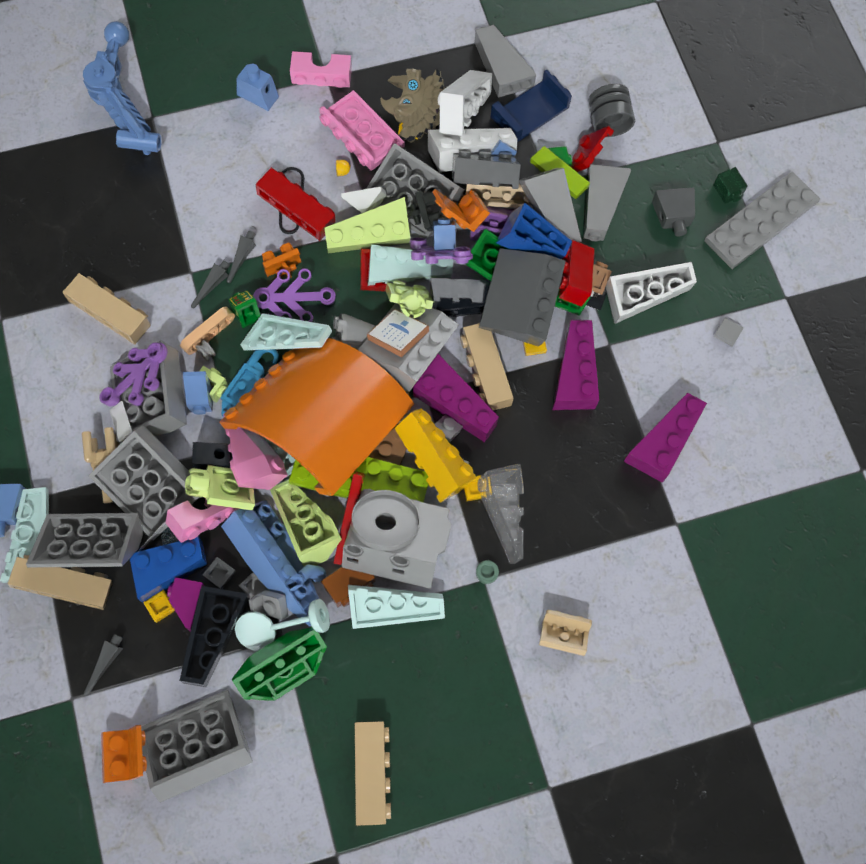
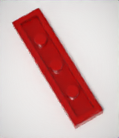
M361 472L353 474L340 532L341 541L337 545L334 564L342 565L343 547L351 525L352 511L359 500L365 477L364 473Z

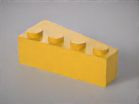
M422 408L412 411L394 428L407 450L411 453L414 452L416 456L415 463L418 468L424 469L427 473L428 478L426 481L429 486H435L439 493L436 497L440 503L459 493L477 477L473 473L472 467L460 457L457 448L448 442L444 432L435 426L431 421V416L426 411H423Z

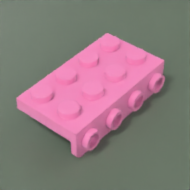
M354 90L328 109L324 106L319 108L321 123L325 127L328 126L336 139H341L345 143L347 150L350 153L353 152L363 166H367L371 171L382 164L394 143L402 148L405 147V142Z

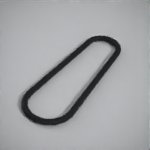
M294 167L282 170L283 174L289 170L299 172L302 178L301 188L304 190L305 178L301 170ZM279 211L280 230L285 234H293L297 232V230L299 229L298 224L296 225V228L292 231H286L283 229L282 213Z

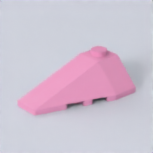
M238 427L236 430L225 429L226 435L230 437L228 451L232 453L233 457L230 461V467L238 487L271 490L288 476L284 462L261 435Z

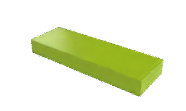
M545 146L530 159V163L541 172L555 168H564L570 195L575 199L590 185L589 181Z

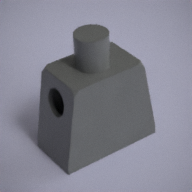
M694 187L656 190L652 204L662 228H673L675 236H683L687 233L686 227L691 226L695 218Z

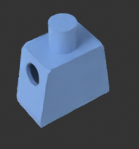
M247 64L238 75L237 95L269 111L279 98L272 76L260 70L256 64Z
M0 484V537L5 536L6 525H16V515L22 491L26 489L21 484Z

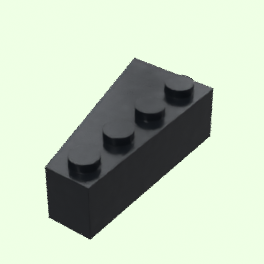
M201 586L179 679L180 682L207 687L235 630L236 622L243 614L249 602L248 594Z

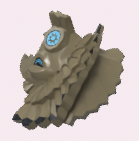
M406 69L407 75L392 76L388 79V82L403 89V93L398 99L391 97L389 100H384L381 97V104L388 113L394 115L397 122L403 123V128L398 135L403 141L407 139L408 142L412 143L416 137L421 139L424 133L428 135V130H436V126L439 125L440 105H438V96L445 89L440 70L436 69L434 74L428 76L425 80L421 77V70Z

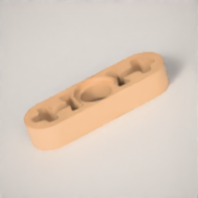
M222 307L182 340L180 347L188 355L194 354L197 351L196 345H202L203 340L209 342L234 320L235 314L228 307Z

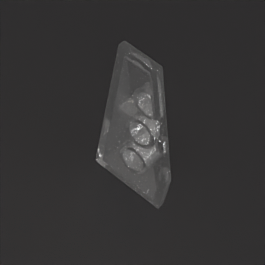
M521 464L486 471L478 480V490L481 492V499L510 564H515L523 559V529L519 527L521 515H523V508L519 507V494H523L524 491Z

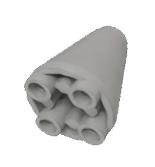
M340 314L339 316H334L333 329H336L335 337L331 339L343 342L358 350L367 339V334L375 325L346 314Z

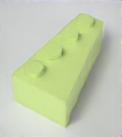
M405 197L325 227L328 253L371 248V244L391 246L409 243L410 231Z

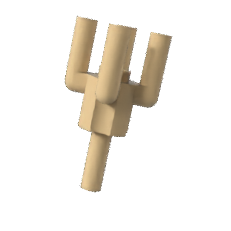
M112 427L104 429L106 449H98L97 438H91L90 431L82 432L84 460L90 463L93 470L120 445V442L116 440V434H114ZM102 490L103 503L113 502Z

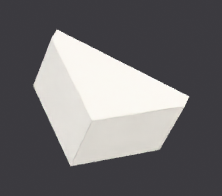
M382 187L341 193V197L359 212L364 213L377 208L386 197V191Z

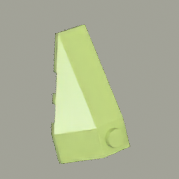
M289 479L274 486L270 490L296 554L303 566L305 567L308 564L316 566L328 560L341 541L333 519L326 515L316 503L312 502L298 486L289 484Z

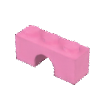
M292 51L290 65L292 84L336 86L339 88L350 87L351 55L331 54L329 64L320 67L313 64L312 53Z
M205 499V506L208 509L199 510L194 508L187 500L167 510L166 524L182 543L188 539L196 538L200 533L208 529L216 528L239 508L207 504Z

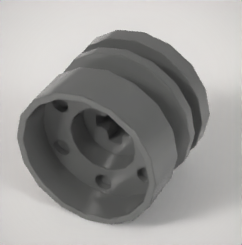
M604 85L590 94L588 102L595 131L609 126L614 132L612 136L607 137H615L628 132L636 122L631 106L629 89L625 85Z

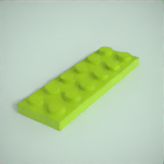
M367 457L354 471V473L361 472L365 475L362 490L395 491L405 495L410 500H418L424 503L429 485L426 481L428 475L425 471ZM295 459L289 484L316 491L314 487L319 482ZM353 474L338 489L334 496L348 499Z

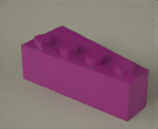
M571 320L567 330L552 410L595 409L599 402L592 320Z
M437 354L413 386V396L443 416L446 414L463 426V429L485 442L497 426L499 417L456 371Z
M687 393L635 446L624 462L663 483L670 474L707 403Z

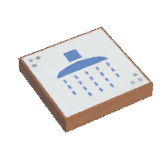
M394 309L367 334V338L384 349L403 357L429 332V326L410 316L407 317L402 312Z

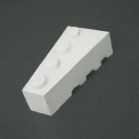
M469 70L440 92L438 96V105H440V133L463 136L465 133L464 127H469L471 124V116L477 115L479 107L483 106L491 94L492 73Z
M511 128L465 129L463 136L440 133V129L428 130V151L440 173L452 171L453 154H459V151H470L471 154L477 155L481 151L491 152L499 139L517 151V138Z
M692 262L611 276L607 281L606 290L614 323L621 322L689 291L697 282Z

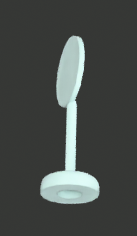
M321 599L313 600L309 604L308 616L273 624L271 619L262 613L247 612L241 615L236 622L235 633L243 646L259 651L275 640L277 629L310 621L312 628L316 632L323 633L328 631L330 626L329 612Z

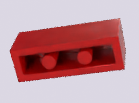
M572 240L566 256L562 258L566 262L559 287V298L582 307L592 294L594 248Z

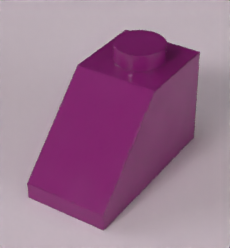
M175 578L174 583L169 585L167 596L170 597L169 601L185 628L191 632L201 586L205 585L201 582Z

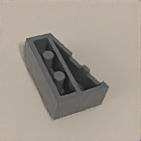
M459 151V154H453L452 180L454 183L480 185V183L493 184L492 187H499L500 184H510L512 189H518L521 164L511 153L507 152L491 155V152L481 151L477 155L471 154L470 151Z

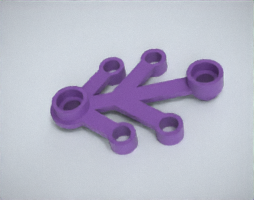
M415 237L410 239V248L413 249L411 251L412 260H423L425 256L427 264H437L438 259H453L458 264H466L469 260L473 259L471 249L467 246H458L454 250L434 251V246L427 245L426 238Z
M281 269L277 273V278L267 288H259L253 294L259 308H269L276 316L282 317L286 314L292 319L290 313L283 312L274 303L284 302L302 321H304L303 315L309 314L311 318L308 322L313 321V315L311 312L305 311L295 301H321L324 305H331L336 299L334 290L328 287L321 289L320 292L296 293L305 282L311 280L312 275L308 269H301L296 280L283 293L275 292L283 283L290 280V273L285 269ZM283 272L288 274L285 280L280 279V275ZM303 272L309 273L307 279L301 278ZM329 292L331 294L330 299H324L323 294ZM262 294L267 295V300L264 302L260 301Z
M154 342L147 349L132 348L128 353L130 360L138 363L142 358L146 359L141 364L116 363L113 367L115 375L124 377L127 373L130 374L115 389L111 387L104 388L100 393V402L109 407L117 405L121 399L120 395L133 384L128 401L135 406L141 405L144 396L140 392L146 370L150 367L148 377L144 381V387L155 391L160 384L156 378L159 364L167 357V346L163 343Z

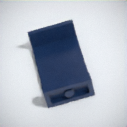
M545 70L542 81L505 106H502L499 101L494 103L491 109V118L500 128H511L517 138V142H519L570 107L572 95L567 88H564L558 82L555 75Z

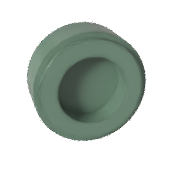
M490 560L479 563L476 569L477 579L483 584H491L496 581L499 575L498 566Z

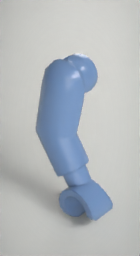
M308 564L297 574L288 578L285 583L290 580L296 581L297 586L290 589L295 591L309 578L313 579V582L322 581L326 577V571L320 566Z

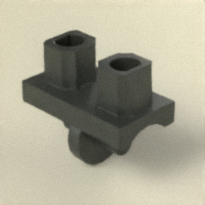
M422 191L416 192L420 210L417 209L416 203L411 204L412 212L407 213L408 219H414L415 225L421 224L420 217L422 216L425 230L427 229V232L433 231V221H438V218H442L440 211L429 214L428 207L437 205L435 202L436 197L433 192L425 194Z

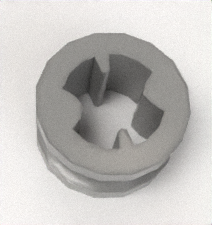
M205 340L202 341V345L195 346L207 362L210 360V356H216L212 347Z

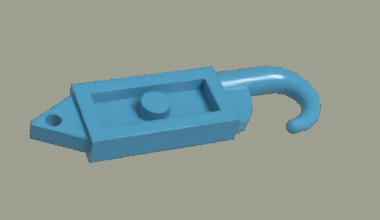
M276 349L255 350L247 363H244L220 397L222 400V416L225 413L224 410L235 407L240 402V397L250 392L254 388L255 382L264 377V368L258 362L264 353H271L274 356L273 364H277L279 354Z

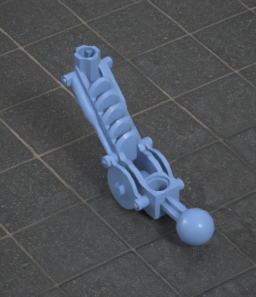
M110 22L104 29V38L108 42L106 51H97L95 61L85 66L83 82L88 89L90 98L98 105L104 106L116 126L120 128L116 134L117 146L142 150L145 155H149L151 152L160 151L162 137L159 133L150 132L151 129L148 124L145 123V120L130 101V98L123 92L118 80L122 68L118 51L119 47L127 44L129 31L121 22Z

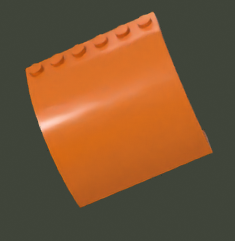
M328 338L320 348H294L286 352L282 356L283 359L278 364L273 365L264 378L255 382L254 388L250 392L240 397V402L235 407L225 412V417L220 421V424L224 429L236 430L238 427H241L270 440L290 454L316 478L319 483L314 488L319 494L333 496L412 408L414 402L402 386L367 355L343 342Z

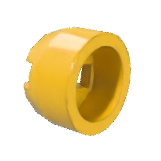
M336 160L337 177L347 175L350 171L349 163L346 160Z

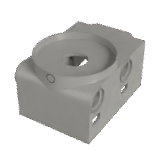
M362 490L359 500L352 511L351 525L343 547L342 568L431 589L437 557L445 552L452 525L448 520L449 509L418 500H410L405 495L395 491ZM375 520L395 526L390 530H382L376 526ZM347 558L357 559L358 562H357V561H353V560H349V559H347ZM393 568L403 570L404 572L395 571Z

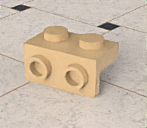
M546 610L542 622L539 645L585 656L592 620L561 613L560 611Z

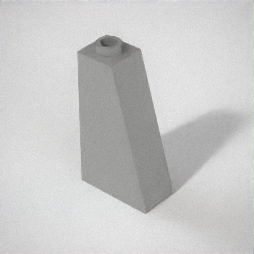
M494 25L484 26L475 30L474 43L486 71L492 73V85L497 97L534 87L536 73Z
M590 164L587 181L590 182V185L586 189L583 239L604 241L631 172L630 168Z
M555 168L520 179L519 184L534 210L571 241L582 242L564 168Z

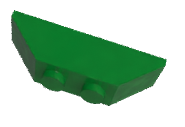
M312 627L289 631L249 656L233 676L232 681L244 700L275 701L316 675L327 646L320 634Z

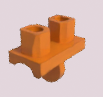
M288 242L280 247L282 255L275 257L272 251L262 253L263 267L267 277L273 274L277 275L281 269H285L289 273L296 270V265L301 263L299 250L297 248L294 249ZM285 272L281 273L280 276H282V275L285 274L286 278L288 277V274H287V273H285Z

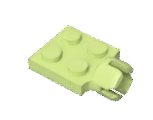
M401 281L387 282L386 293L389 301L398 303L405 316L409 317L411 314L413 318H417L425 312V309H432L434 301L426 287L421 285H414V287L405 286L406 284Z
M207 465L206 470L197 468L189 470L191 474L186 477L185 492L187 495L205 497L207 504L253 510L255 506L254 488L238 487L231 468Z

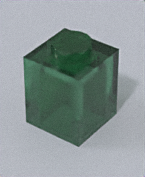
M736 167L718 174L713 184L725 204L731 201H739L743 198L744 192L748 187Z

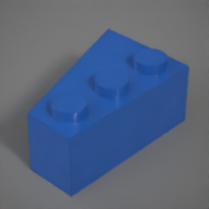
M197 536L192 540L188 539L182 543L178 541L134 553L130 558L137 598L143 603L160 591H166L169 585L174 583L175 578L185 579L207 565L203 542Z

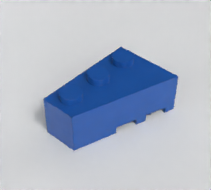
M524 203L510 213L496 243L511 250L546 254L562 259L566 256L572 241Z

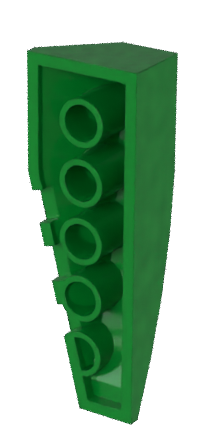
M485 229L471 250L473 259L469 260L466 265L491 281L499 249L508 248L497 244L496 242L499 237ZM558 291L555 307L580 315L590 297L581 307L559 298Z

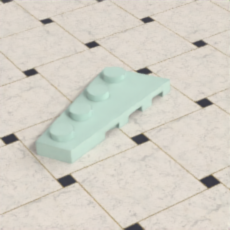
M262 313L240 345L243 350L320 348L324 345L332 330L329 325Z

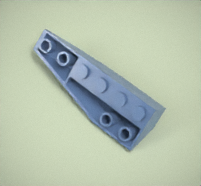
M267 500L255 503L253 510H235L221 527L244 561L269 591L285 595L287 608L298 618L308 616L309 604L313 600L319 599L310 578L303 582V585L295 591L290 589L297 586L296 581L290 580L285 583L288 578L297 574L304 566L296 554L285 526ZM310 621L305 622L309 627L311 626Z

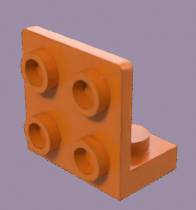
M434 189L433 191L436 197L435 202L442 208L441 212L449 219L452 217L456 219V223L463 229L468 228L474 232L490 214L478 194L472 189L462 197L458 205L438 190Z
M135 725L128 730L101 733L103 783L129 781L143 776V772L147 768L146 757L142 756V746H145L146 737L145 731H141V725Z

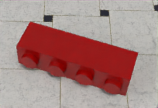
M271 167L255 184L258 196L317 240L321 241L324 238L325 227L335 224V213L328 206L324 207L315 196L305 193L300 185L289 181L282 172H277Z

